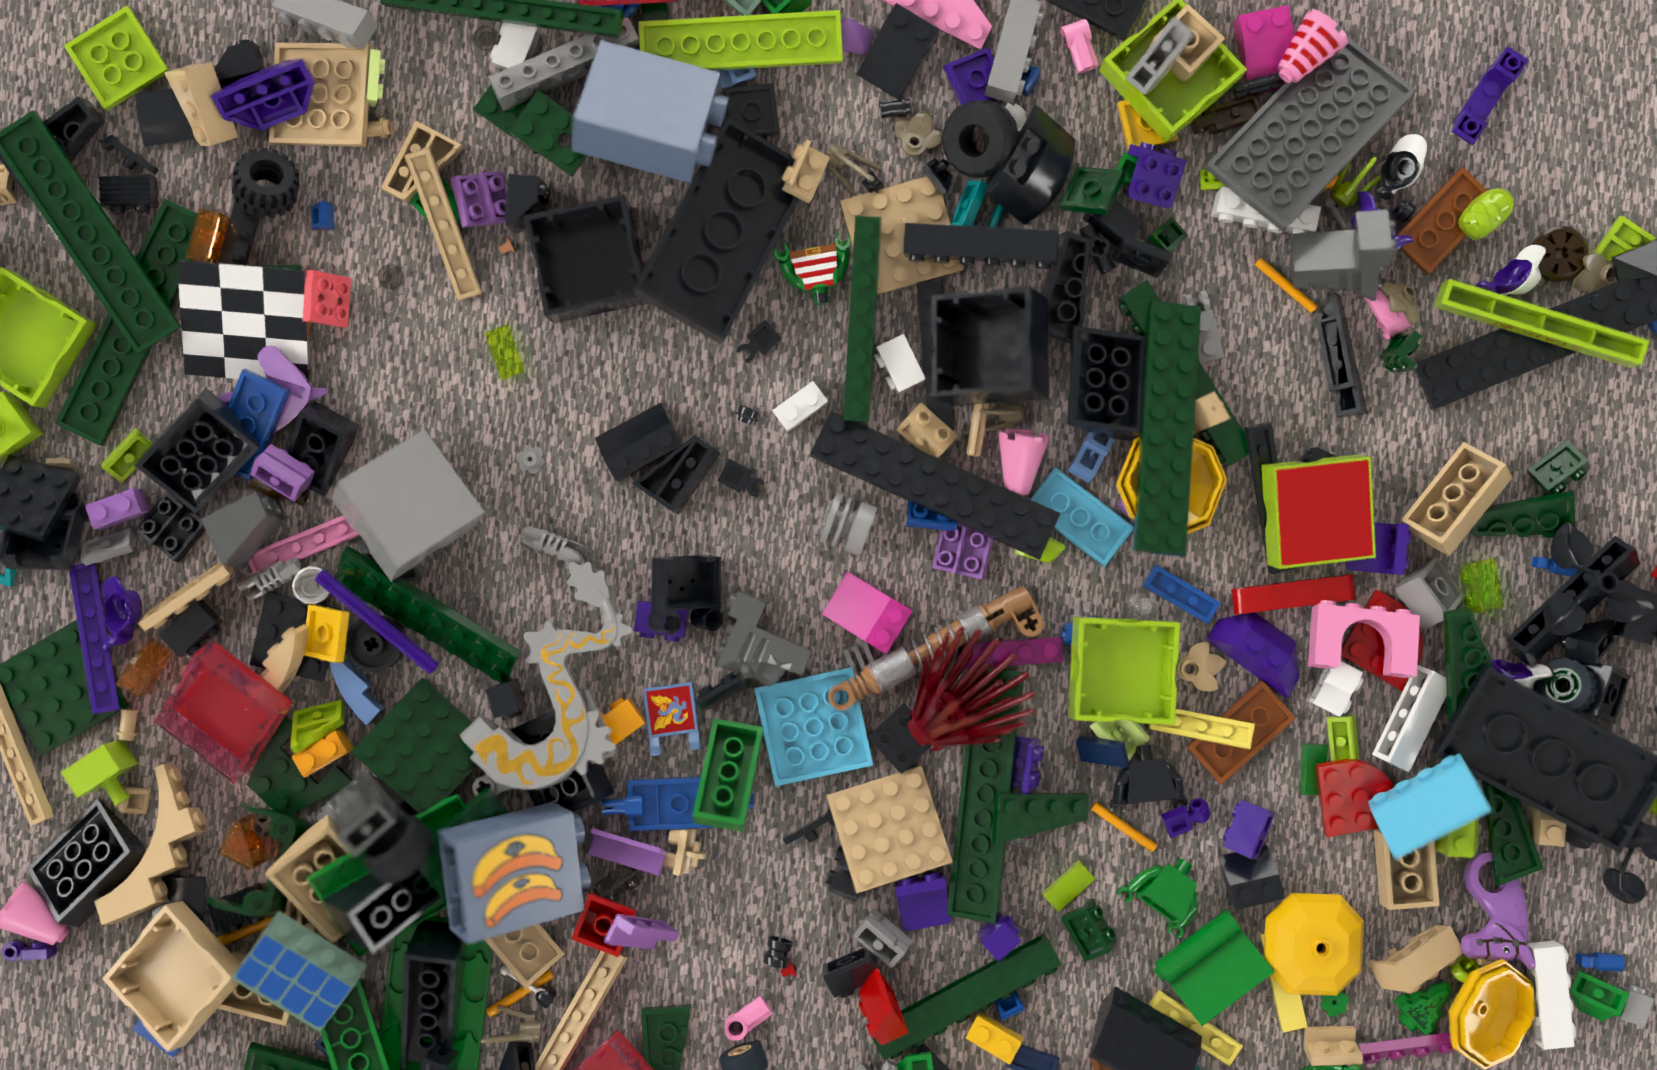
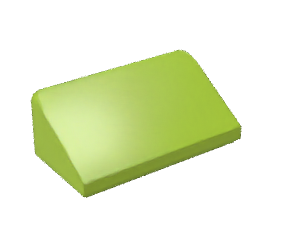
M135 428L101 463L102 469L123 483L137 469L134 465L152 442L139 429Z
M1356 714L1326 717L1331 761L1341 759L1360 760Z
M1078 860L1044 890L1042 894L1059 912L1096 879Z

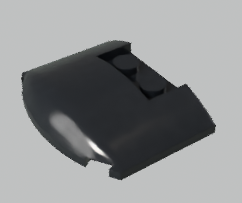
M1035 105L1018 133L1015 147L1012 149L1010 156L997 169L984 193L1022 225L1029 224L1030 221L1039 217L1053 203L1067 181L1074 159L1075 138L1039 106Z

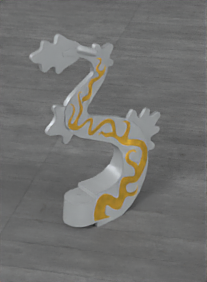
M573 561L569 562L568 569L571 576L567 580V584L577 588L574 599L601 608L604 618L601 631L598 633L569 629L556 631L553 623L546 621L541 631L525 632L523 634L525 641L531 649L526 662L529 664L539 663L542 678L555 709L556 723L553 732L546 740L539 744L528 745L521 741L510 729L498 727L490 719L480 715L460 734L461 739L474 752L470 758L497 783L512 788L541 790L560 783L574 769L581 775H585L589 760L602 765L605 762L603 753L614 752L617 749V746L607 739L612 729L610 727H597L600 712L597 710L587 711L583 697L566 667V659L569 655L601 651L613 644L616 647H621L623 644L621 639L633 633L632 627L622 623L624 619L623 614H617L613 607L605 572L600 570L594 574L593 565L590 562H586L584 565H579Z

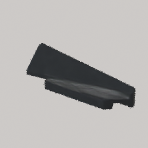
M1335 292L1331 294L1330 301L1315 319L1329 391L1331 393L1336 392V415L1338 418L1368 414L1344 308L1341 296Z

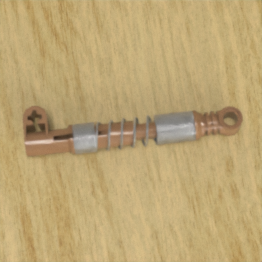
M1021 585L984 606H975L973 609L971 608V610L962 613V615H958V620L951 624L946 622L947 626L940 630L935 628L936 632L929 636L924 634L923 639L925 643L919 647L912 640L913 650L906 652L901 646L878 660L876 659V661L874 660V662L864 666L863 671L860 672L861 676L856 674L854 675L855 679L849 678L850 682L845 680L832 686L828 692V701L835 709L846 710L857 703L858 698L860 701L863 700L864 695L867 698L869 692L871 694H881L883 691L885 692L894 687V685L896 686L908 678L910 679V677L917 674L916 669L922 672V662L926 660L927 655L933 659L935 650L939 647L940 643L942 645L948 631L950 632V638L942 659L945 658L958 629L962 626L964 627V633L956 647L955 653H957L959 647L966 646L977 629L982 630V634L978 639L980 640L994 633L996 627L1011 620L1019 634L1034 637L1041 633L1044 625L1043 619L1030 594ZM1030 609L1032 613L1027 615L1026 618L1034 621L1031 625L1032 630L1024 627L1027 624L1026 619L1017 620L1016 616ZM996 611H1001V613L993 616L992 618L988 620L986 619V617L995 613ZM839 690H844L847 693V700L842 704H837L834 700V695Z

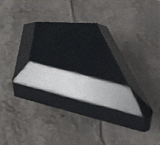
M934 158L923 166V171L938 193L945 196L949 191L953 175L947 170L950 166L947 160L942 159L939 162Z

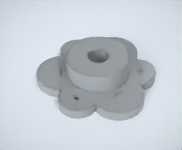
M525 446L523 451L518 452L516 455V460L521 463L520 469L522 471L528 470L531 474L537 473L540 468L539 466L545 463L544 458H542L543 451L540 447L532 448L531 446Z

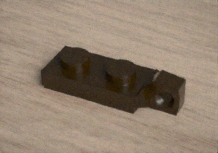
M1254 94L1211 106L1202 113V117L1193 120L1191 125L1193 133L1195 135L1208 131L1209 134H1216L1245 125L1259 111L1261 105L1257 95Z

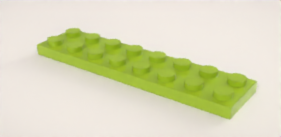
M840 10L638 22L640 51L711 71L843 63Z

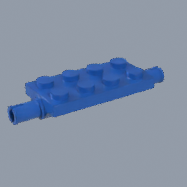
M701 777L629 779L628 796H625V799L602 800V807H604L602 809L603 815L625 814L629 818V831L715 828L695 824L693 821V812ZM754 793L751 795L750 801L752 802H750L749 809H754Z

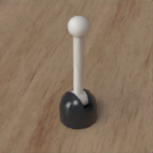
M505 965L501 967L500 972L502 975H509L518 981ZM531 984L528 987L535 992L536 1001L545 1009L548 1008L557 994V991L549 986L537 988Z

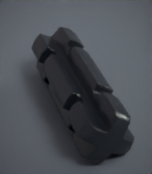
M1279 72L1270 74L1268 78L1267 76L1248 80L1246 84L1243 82L1233 85V93L1239 99L1246 97L1248 93L1249 95L1269 91L1270 87L1273 89L1283 86V79L1280 78Z

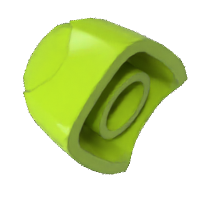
M1502 188L1485 191L1477 196L1461 214L1458 223L1459 227L1472 240L1483 239L1508 218L1514 208V198L1507 190Z

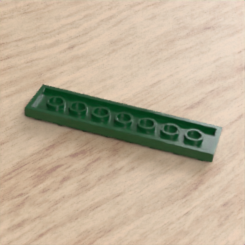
M350 546L344 549L335 579L352 593L360 597L364 602L375 606L385 615L391 616L403 623L405 627L421 634L428 641L444 648L448 653L459 657L471 667L487 674L491 679L501 684L509 680L521 650L401 577L390 581L378 563Z

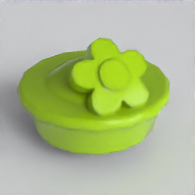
M1466 956L1458 957V961L1450 966L1453 977L1462 983L1465 982L1470 972L1480 968L1475 960Z

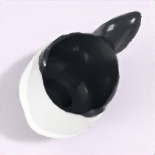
M1417 134L1404 136L1389 153L1381 167L1383 185H1378L1376 188V194L1384 200L1392 199L1397 190L1412 185L1419 178L1424 168L1427 152V143L1422 136Z

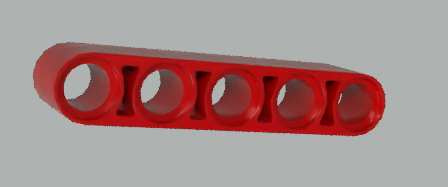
M1353 574L1231 589L1234 614L1317 605L1323 600L1341 602L1356 599Z

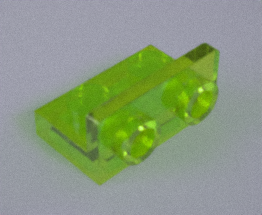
M1495 558L1462 563L1463 569L1460 575L1462 582L1467 585L1468 594H1466L1465 600L1468 608L1474 613H1483L1485 610L1504 607Z

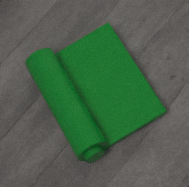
M1227 909L1154 962L1157 967L1153 969L1162 982L1165 980L1169 982L1202 1027L1275 973Z

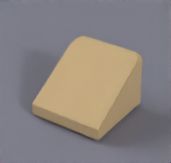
M122 785L130 798L119 804L118 810L121 813L147 814L151 789Z

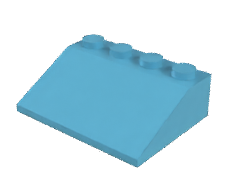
M1460 753L1455 756L1446 757L1440 764L1432 768L1423 769L1412 779L1403 780L1397 783L1391 790L1380 792L1372 800L1368 801L1371 812L1395 859L1492 811L1475 776Z

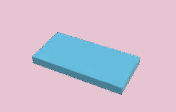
M1056 467L1053 468L1030 499L1061 513L1054 530L1103 567L1108 564L1134 529L1133 525Z

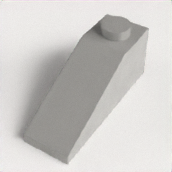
M1176 16L1173 17L1127 75L1126 79L1144 95L1153 91L1172 68L1195 33Z

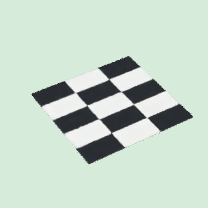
M177 261L185 375L239 379L242 369H248L266 378L257 356L264 347L276 346L304 373L309 381L306 321H303L304 271Z

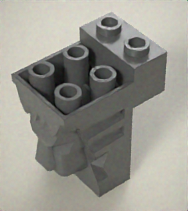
M1388 210L1356 212L1354 230L1292 233L1291 262L1294 288L1308 289L1312 287L1314 291L1332 288L1335 291H1353L1358 296L1376 301L1377 290H1382V276L1379 273L1384 272V266H1391V257L1396 255L1397 252L1396 239H1391V236H1394V220H1389Z
M740 590L737 594L733 593L726 606V608L730 609L728 615L736 618L737 621L732 620L725 634L729 639L726 644L722 643L715 656V659L719 660L717 666L736 674L741 671L748 677L756 678L768 687L777 683L785 670L802 675L811 656L812 648L759 626L758 623L768 602Z
M367 768L327 802L337 817L336 821L339 823L338 828L340 831L337 834V839L354 857L391 827L398 817L411 815L402 804H399Z

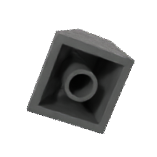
M255 492L202 518L201 520L221 565L237 569L245 568L249 560L254 558V554L265 545L284 522L282 516L284 510L278 500Z

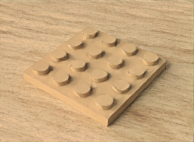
M275 43L274 65L286 60L303 58L315 84L307 112L270 127L269 143L273 145L366 147L369 102L366 99L370 49L373 46L367 43L365 48L361 50L353 46L348 48L341 43Z
M928 177L879 190V193L873 191L871 194L869 192L840 200L852 246L854 245L855 216L882 218L878 295L963 271L959 260H949L947 264L935 263L934 259L924 258V262L909 261V257H905L903 254L905 223L951 225L943 195L938 193Z
M922 765L905 770L902 774L899 772L826 795L856 893L953 863Z

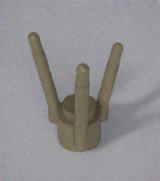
M834 144L826 154L830 157L827 169L835 174L851 195H855V191L839 172L838 168L843 170L848 165L871 182L874 181V177L850 161V157L878 171L882 170L881 166L851 152L844 146L841 148Z
M1014 402L995 403L1003 406H1000V409H980L979 411L981 414L999 415V420L1004 421L1003 423L986 426L985 432L1002 428H1013V424H1020L1022 419L1021 404H1014ZM970 430L963 431L962 435H969Z
M499 1005L497 1006L499 1011L525 1019L526 1022H520L519 1034L490 1036L481 1040L483 1044L519 1040L539 1041L541 1020H535V1014H526Z

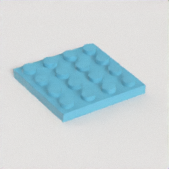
M852 667L778 682L770 687L764 685L754 688L775 786L873 766L859 698L857 703L846 710L835 709L827 698L832 686L845 680L850 682V677L855 679ZM839 690L835 693L834 700L837 704L846 702V691Z

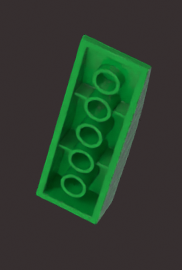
M358 980L321 1030V1036L332 1070H391L363 981Z

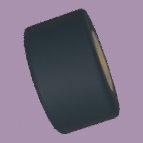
M758 1041L736 1045L719 1057L722 1070H766L768 1068L764 1049Z

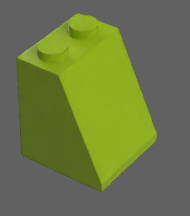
M1480 817L1435 839V850L1447 857L1473 858L1479 848Z

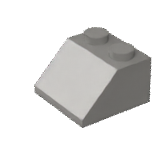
M1437 556L1432 557L1403 578L1395 588L1398 597L1407 605L1412 614L1420 615V625L1423 629L1443 621V612L1455 610L1465 597Z

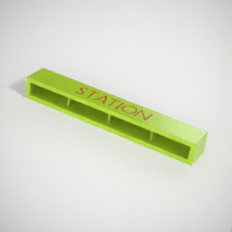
M1451 279L1441 283L1433 306L1437 309L1628 368L1642 365L1650 340Z

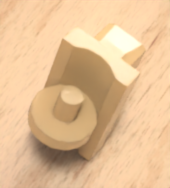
M696 828L674 829L669 832V843L678 845L677 853H667L664 866L672 869L674 875L688 874L691 867H697L698 859H706L707 853L700 850L701 842L696 841L698 830Z

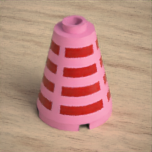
M1309 10L1278 65L1280 71L1278 75L1287 83L1291 81L1297 83L1348 44L1349 40L1343 29L1338 33L1335 29L1338 24L1326 14L1318 10H1313L1312 12Z

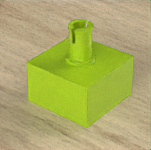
M1 391L0 463H4L9 455L14 456L43 435V433L18 398L12 393Z
M117 740L101 745L60 773L77 798L96 792L104 787L114 806H117L130 798L118 781L119 776L139 763L124 740Z

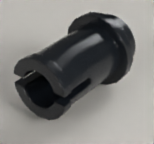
M902 97V100L880 102L882 118L900 115L907 117V114H912L910 99Z

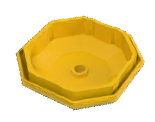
M1140 437L1133 440L1116 483L1127 513L1133 520H1135ZM1193 438L1187 534L1210 525L1227 481L1214 447Z
M1290 893L1265 917L1264 959L1275 972L1271 977L1287 994L1337 996L1362 972L1364 920L1340 894ZM1322 943V950L1317 952V945Z
M1503 959L1470 972L1448 1011L1452 1048L1482 1069L1490 1068L1514 1056L1535 1018L1533 982Z

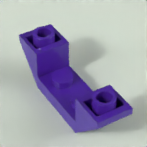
M1507 46L1480 79L1456 116L1451 132L1470 145H1474L1488 124L1485 122L1488 115L1507 86L1516 81L1529 59Z

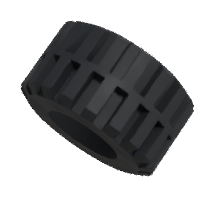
M261 148V151L251 150L250 154L245 152L241 155V159H237L233 169L232 194H234V200L239 202V207L242 210L248 209V214L252 216L258 214L259 218L269 216L270 219L276 218V214L283 216L286 214V210L291 211L293 204H296L300 179L299 171L295 169L293 161H288V156L285 154L279 155L276 150L270 152L267 151V148ZM267 180L273 182L276 186L265 187L257 184L256 181Z

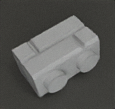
M875 908L867 915L852 935L890 969L903 957L913 941L886 917H883Z

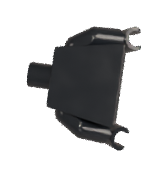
M1151 745L1136 746L1138 761H1131L1126 768L1121 769L1114 784L1113 797L1109 802L1110 812L1113 813L1115 806H1120L1121 814H1124V801L1125 804L1170 800L1174 808H1177L1176 802L1182 799V803L1186 806L1188 801L1183 795V780L1179 772L1171 763L1166 762L1165 758L1153 759Z

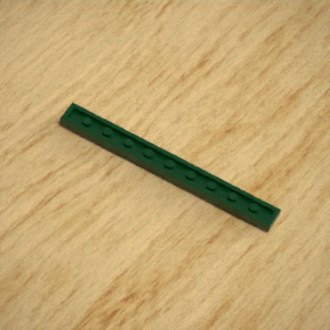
M552 0L380 1L386 7L613 38L620 37L624 18L623 11L619 9Z

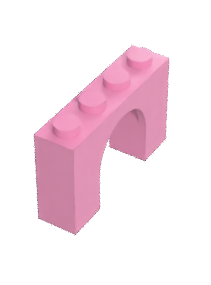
M1327 600L1320 601V604L1312 607L1308 667L1339 668L1344 632L1352 623L1359 622L1375 628L1383 639L1385 647L1383 675L1402 678L1417 676L1420 615H1413L1411 610L1396 609V612H1387L1385 607L1380 606L1361 609L1360 604L1347 603L1345 607L1336 606L1335 601Z

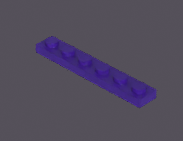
M96 563L87 566L77 564L74 565L73 570H69L92 714L118 711L120 707L110 648L107 650L103 648L104 641L108 638Z

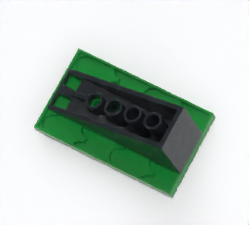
M454 794L419 815L416 814L414 816L419 818L434 834L464 808L465 805L461 798ZM366 848L356 857L351 853L344 857L341 856L306 877V880L347 942L359 957L369 952L374 954L389 940L447 908V904L419 870L401 882L395 884L382 883L364 864Z
M431 916L392 939L380 1035L391 1070H421L424 1056L429 1055L437 1046H442L439 1053L441 1056H446L452 1049L459 1051L454 1070H479L481 1040L483 1038L493 951L484 940L470 944L466 943L450 930L449 918Z

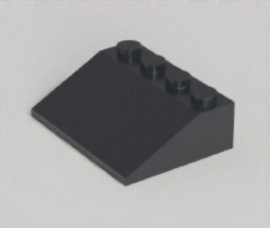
M1081 326L1072 327L1067 425L1106 438L1132 441L1142 434L1146 336Z
M205 387L149 446L134 466L197 514L261 446L227 404Z
M555 709L510 730L524 743L537 745L546 740L553 732L556 723ZM590 760L588 761L587 773L585 775H581L574 769L568 777L556 785L541 790L527 789L534 806L554 802L571 812L595 804L614 793L603 766L597 763L592 764Z
M97 799L27 870L57 923L79 928L97 910L94 901L109 894L123 883L139 865L146 853V849L140 839L100 799Z
M1115 986L1100 1004L1090 1058L1111 1070H1194L1200 1055L1202 1036Z

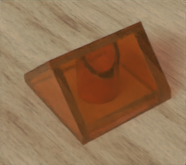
M198 209L186 258L197 262L217 263L230 218L217 211Z
M250 813L233 822L217 852L248 870L254 869L269 860L263 838L258 837L254 832L255 813Z

